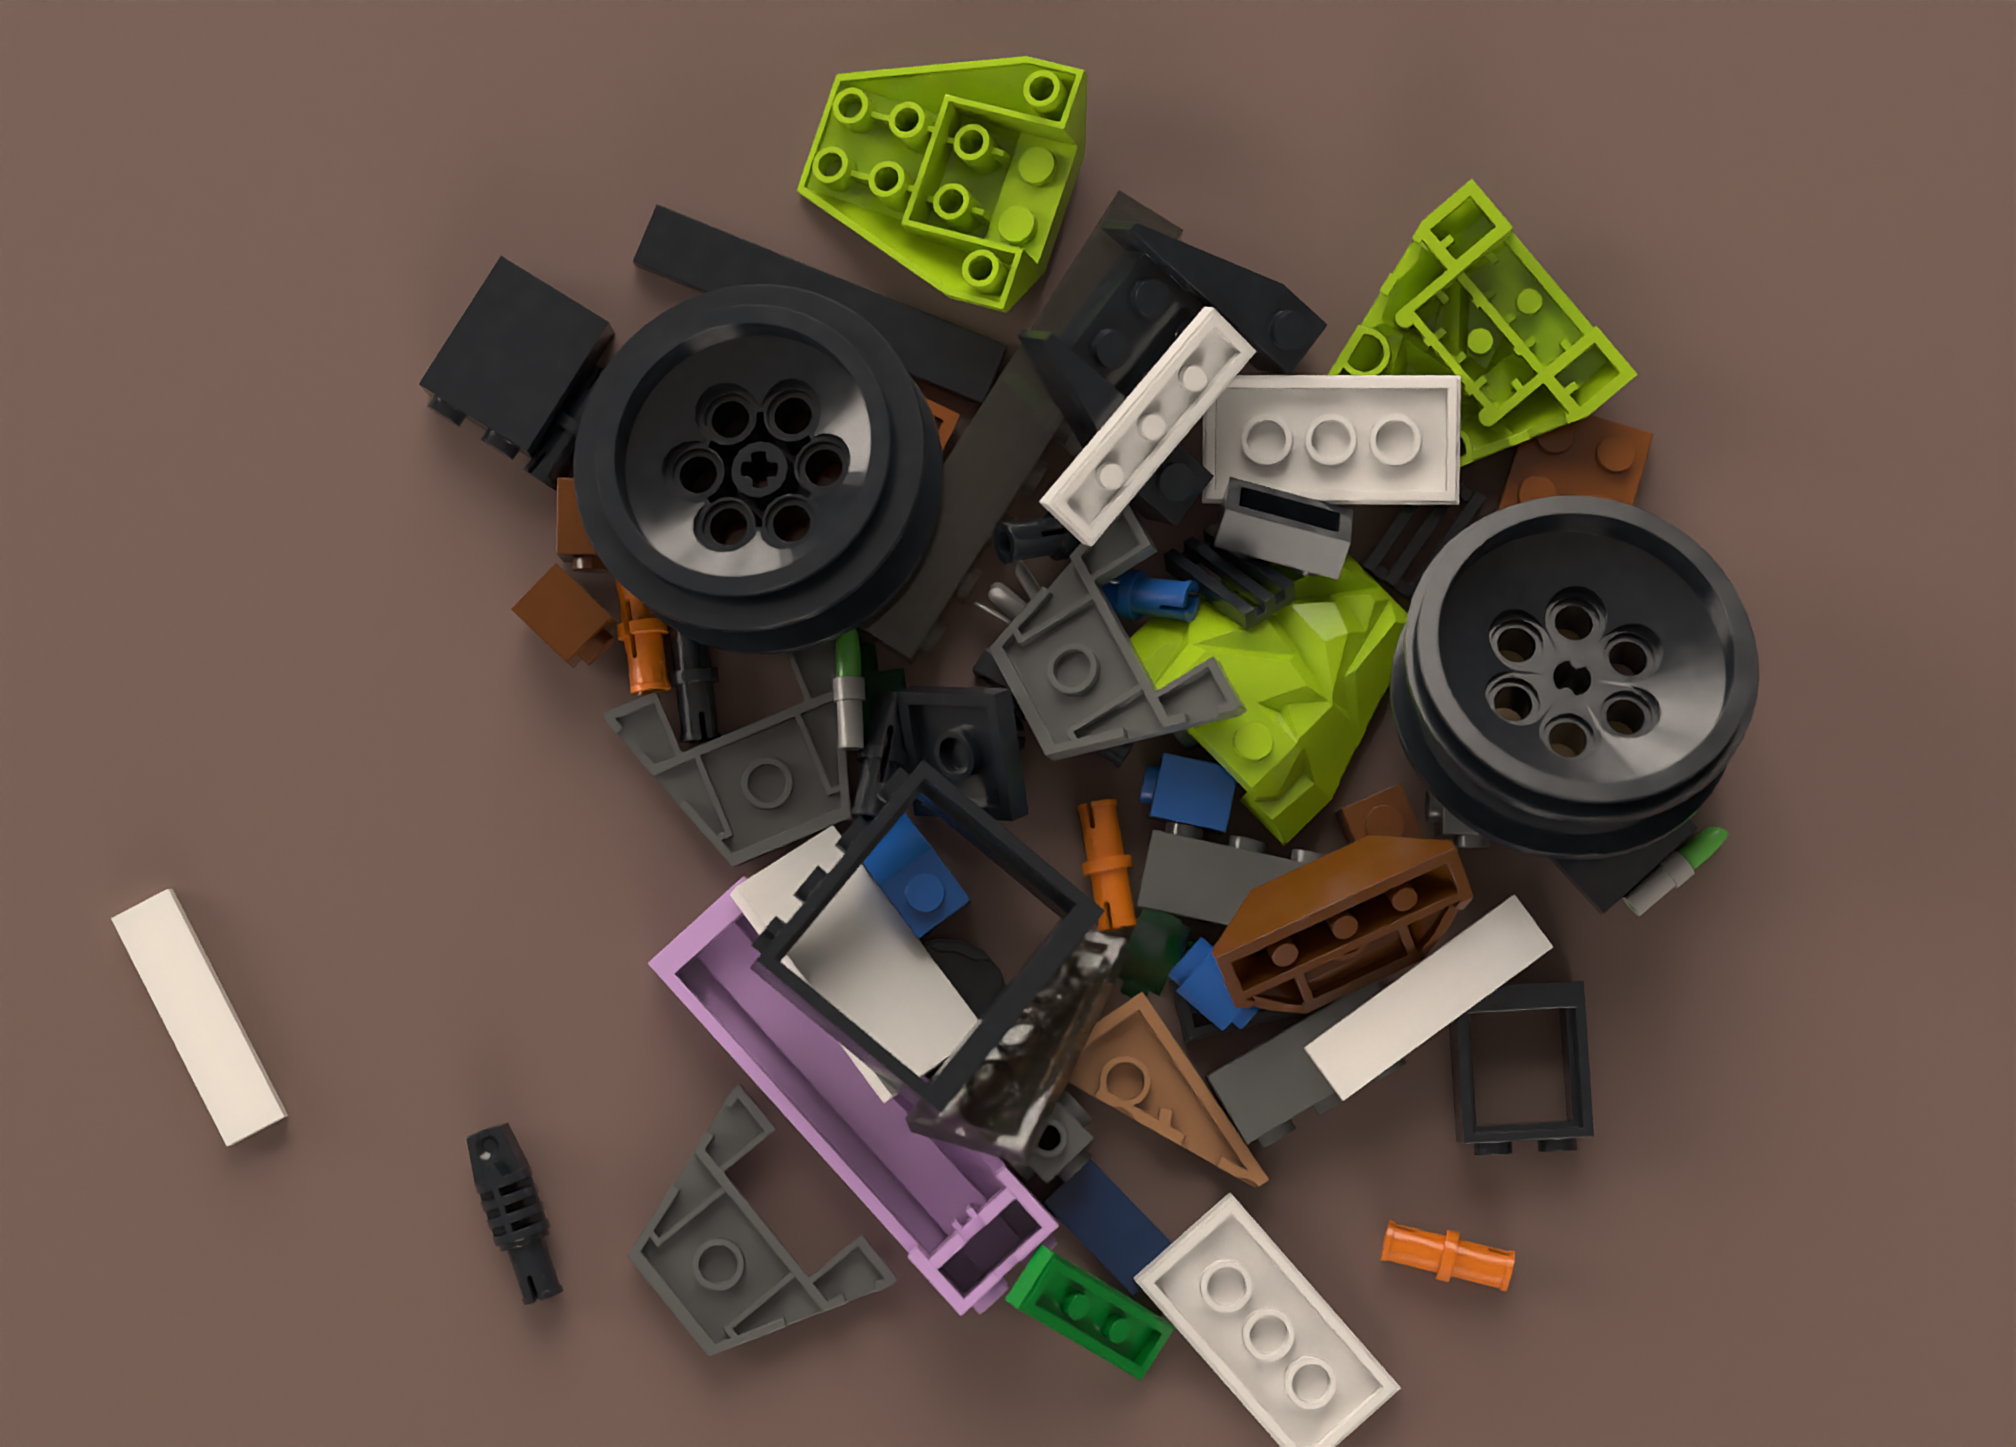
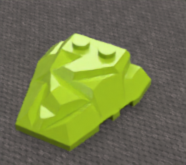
M1473 179L1468 181L1422 220L1412 237L1411 244L1393 273H1390L1379 290V296L1361 325H1358L1328 375H1461L1460 467L1588 417L1638 375L1597 326L1593 327L1517 238L1513 233V226Z
M1348 553L1338 580L1322 575L1305 576L1293 571L1289 566L1274 562L1268 563L1295 583L1296 600L1248 631L1200 596L1199 609L1192 622L1153 616L1130 638L1157 690L1211 657H1215L1221 663L1247 712L1238 717L1188 728L1187 730L1247 791L1239 801L1283 846L1332 800L1340 780L1356 748L1359 746L1382 696L1390 684L1393 656L1399 636L1406 623L1407 613ZM1242 593L1236 594L1252 607L1257 606V604Z

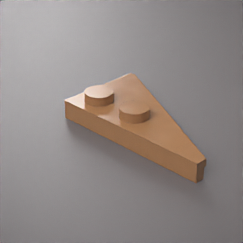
M1140 992L1040 1060L1046 1070L1254 1188L1259 1187L1269 1180L1143 992Z

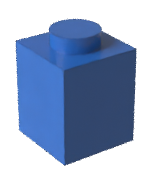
M1163 752L1158 767L1146 765L1139 802L1150 804L1147 819L1164 823L1169 821L1202 828L1206 832L1222 835L1227 829L1236 780L1220 764Z

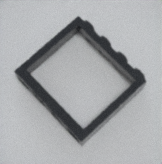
M922 760L911 774H908L899 767L876 795L885 806L870 824L861 816H858L834 846L844 855L830 872L827 873L818 865L797 889L793 896L802 905L790 920L785 923L778 916H775L752 943L751 946L761 954L751 965L750 969L930 1119H933L942 1114L1105 910L926 761ZM916 798L1060 917V920L928 1083L781 962Z

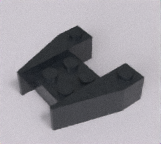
M1106 220L1100 228L1125 250L1058 338L1052 332L1024 328L1019 333L1018 338L1084 449L1204 307L1214 308L1256 350V353L1248 362L1257 370L1291 375L1328 324L1282 283L1137 222ZM1178 444L1131 499L1130 503L1145 519L1177 526L1214 475Z

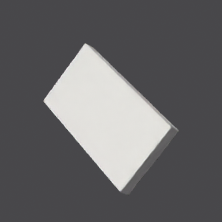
M1236 375L1203 414V466L1214 477L1202 491V503L1221 504L1229 478L1233 477L1329 504L1459 505L1461 375Z
M833 825L742 882L731 892L730 896L759 935L775 916H778L785 923L790 920L802 905L793 894L818 865L829 873L844 855L834 846L842 836ZM862 864L781 960L785 966L920 1078L946 1061L978 1021L977 1017ZM842 1046L883 1103L899 1094L897 1090Z
M1230 1192L1133 1278L1280 1447H1336L1401 1389Z

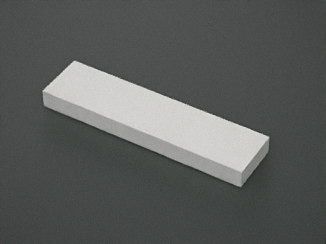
M1204 307L1039 503L1082 544L1092 547L1256 353V350L1214 308Z
M168 888L112 917L111 920L226 1146H232L287 1117L288 1114L174 890Z
M1511 895L1303 1048L1340 1099L1344 1101L1544 955L1553 946L1516 895Z

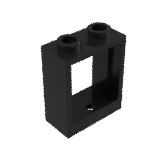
M1584 981L1501 985L1449 1023L1456 1142L1463 1144L1473 1143L1474 1155H1501L1513 1153L1512 1141L1537 1140L1538 1152L1577 1150L1576 1138L1594 1137ZM1559 1008L1567 1120L1476 1125L1469 1013Z

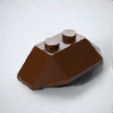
M1368 835L1252 889L1211 952L1235 1007L1250 1009L1251 1006L1270 1011L1307 1014L1423 960L1447 931L1459 909L1464 910L1474 896L1457 849L1451 840Z

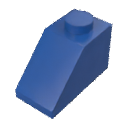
M905 812L863 862L864 866L919 940L971 903L970 898Z

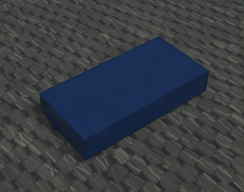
M1091 1159L1066 1183L1063 1182L1043 1201L1133 1296L1141 1289L1133 1278L1172 1244Z

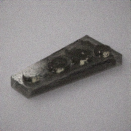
M1090 929L942 1114L930 1119L916 1106L905 1118L910 1131L1028 1165L1130 954L1126 939Z

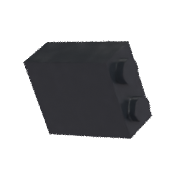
M500 256L419 385L432 397L427 407L442 418L458 427L461 426L465 418L486 430L481 441L511 460H514L519 451L532 458L556 423L553 419L559 409L564 411L569 402L575 397L584 380L591 372L594 364L596 365L614 337L615 332L607 320L505 257Z

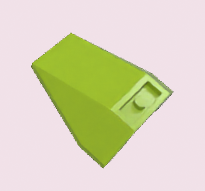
M1029 56L839 73L835 77L796 191L947 297L1007 313L1046 271L1085 156L1088 74L1083 69Z

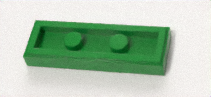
M1040 1244L1005 1299L1021 1312L1140 1381L1175 1328L1173 1324L1042 1244Z

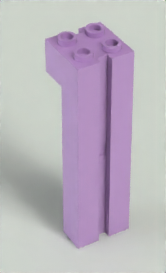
M743 876L648 962L649 966L907 1250V1257L959 1315H963L971 1306L979 1314L983 1313L1009 1288L1007 1286L1008 1282L1003 1276L1020 1261L1026 1267L1040 1244L1050 1250L1054 1248L1057 1242L1051 1233L1059 1226L1056 1218L952 1103L947 1106L942 1114L933 1119H930L900 1093L886 1103H883L840 1043L750 969L751 965L761 954L751 946L759 934L730 896L736 886L748 879ZM926 1075L921 1078L926 1083L930 1080Z

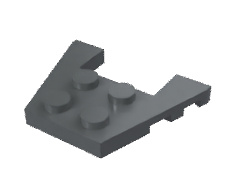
M1130 502L1092 547L1080 543L1069 556L1072 562L1048 589L1042 587L989 648L1045 755L1053 761L1238 717L1247 712L1223 666L1215 657H1211L1157 690L1102 589V586L1158 552Z
M838 638L815 647L786 653L805 698L803 703L685 752L681 750L662 701L656 691L603 713L608 725L624 741L733 868L824 831L832 825L836 826L852 819L847 750L838 749L837 703L834 702L833 679L836 678V641Z
M741 1084L731 1090L715 1119L700 1139L689 1160L627 1255L708 1357L813 1315L834 1309L870 1293L891 1287L899 1280L897 1275L863 1234L852 1241L814 1274L808 1275L727 1175V1169L777 1128Z

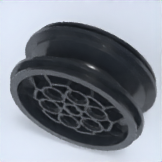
M1554 496L1529 500L1481 518L1461 531L1435 556L1422 575L1414 592L1406 623L1398 639L1390 674V702L1399 741L1415 773L1430 793L1453 816L1470 829L1507 848L1530 855L1570 860L1601 859L1644 848L1666 837L1697 813L1711 796L1722 778L1728 762L1742 742L1753 717L1758 696L1759 658L1755 635L1748 614L1734 586L1710 554L1691 537L1654 514L1618 501L1587 496ZM1557 629L1571 630L1581 640L1567 639L1559 634ZM1500 651H1513L1519 654L1524 662L1509 661L1500 654ZM1611 664L1625 665L1635 675H1622L1615 671ZM1496 709H1511L1522 720H1506L1498 714ZM1614 721L1625 724L1633 734H1620L1614 731L1608 722ZM1550 745H1565L1574 752L1576 757L1567 758L1560 756L1553 751Z

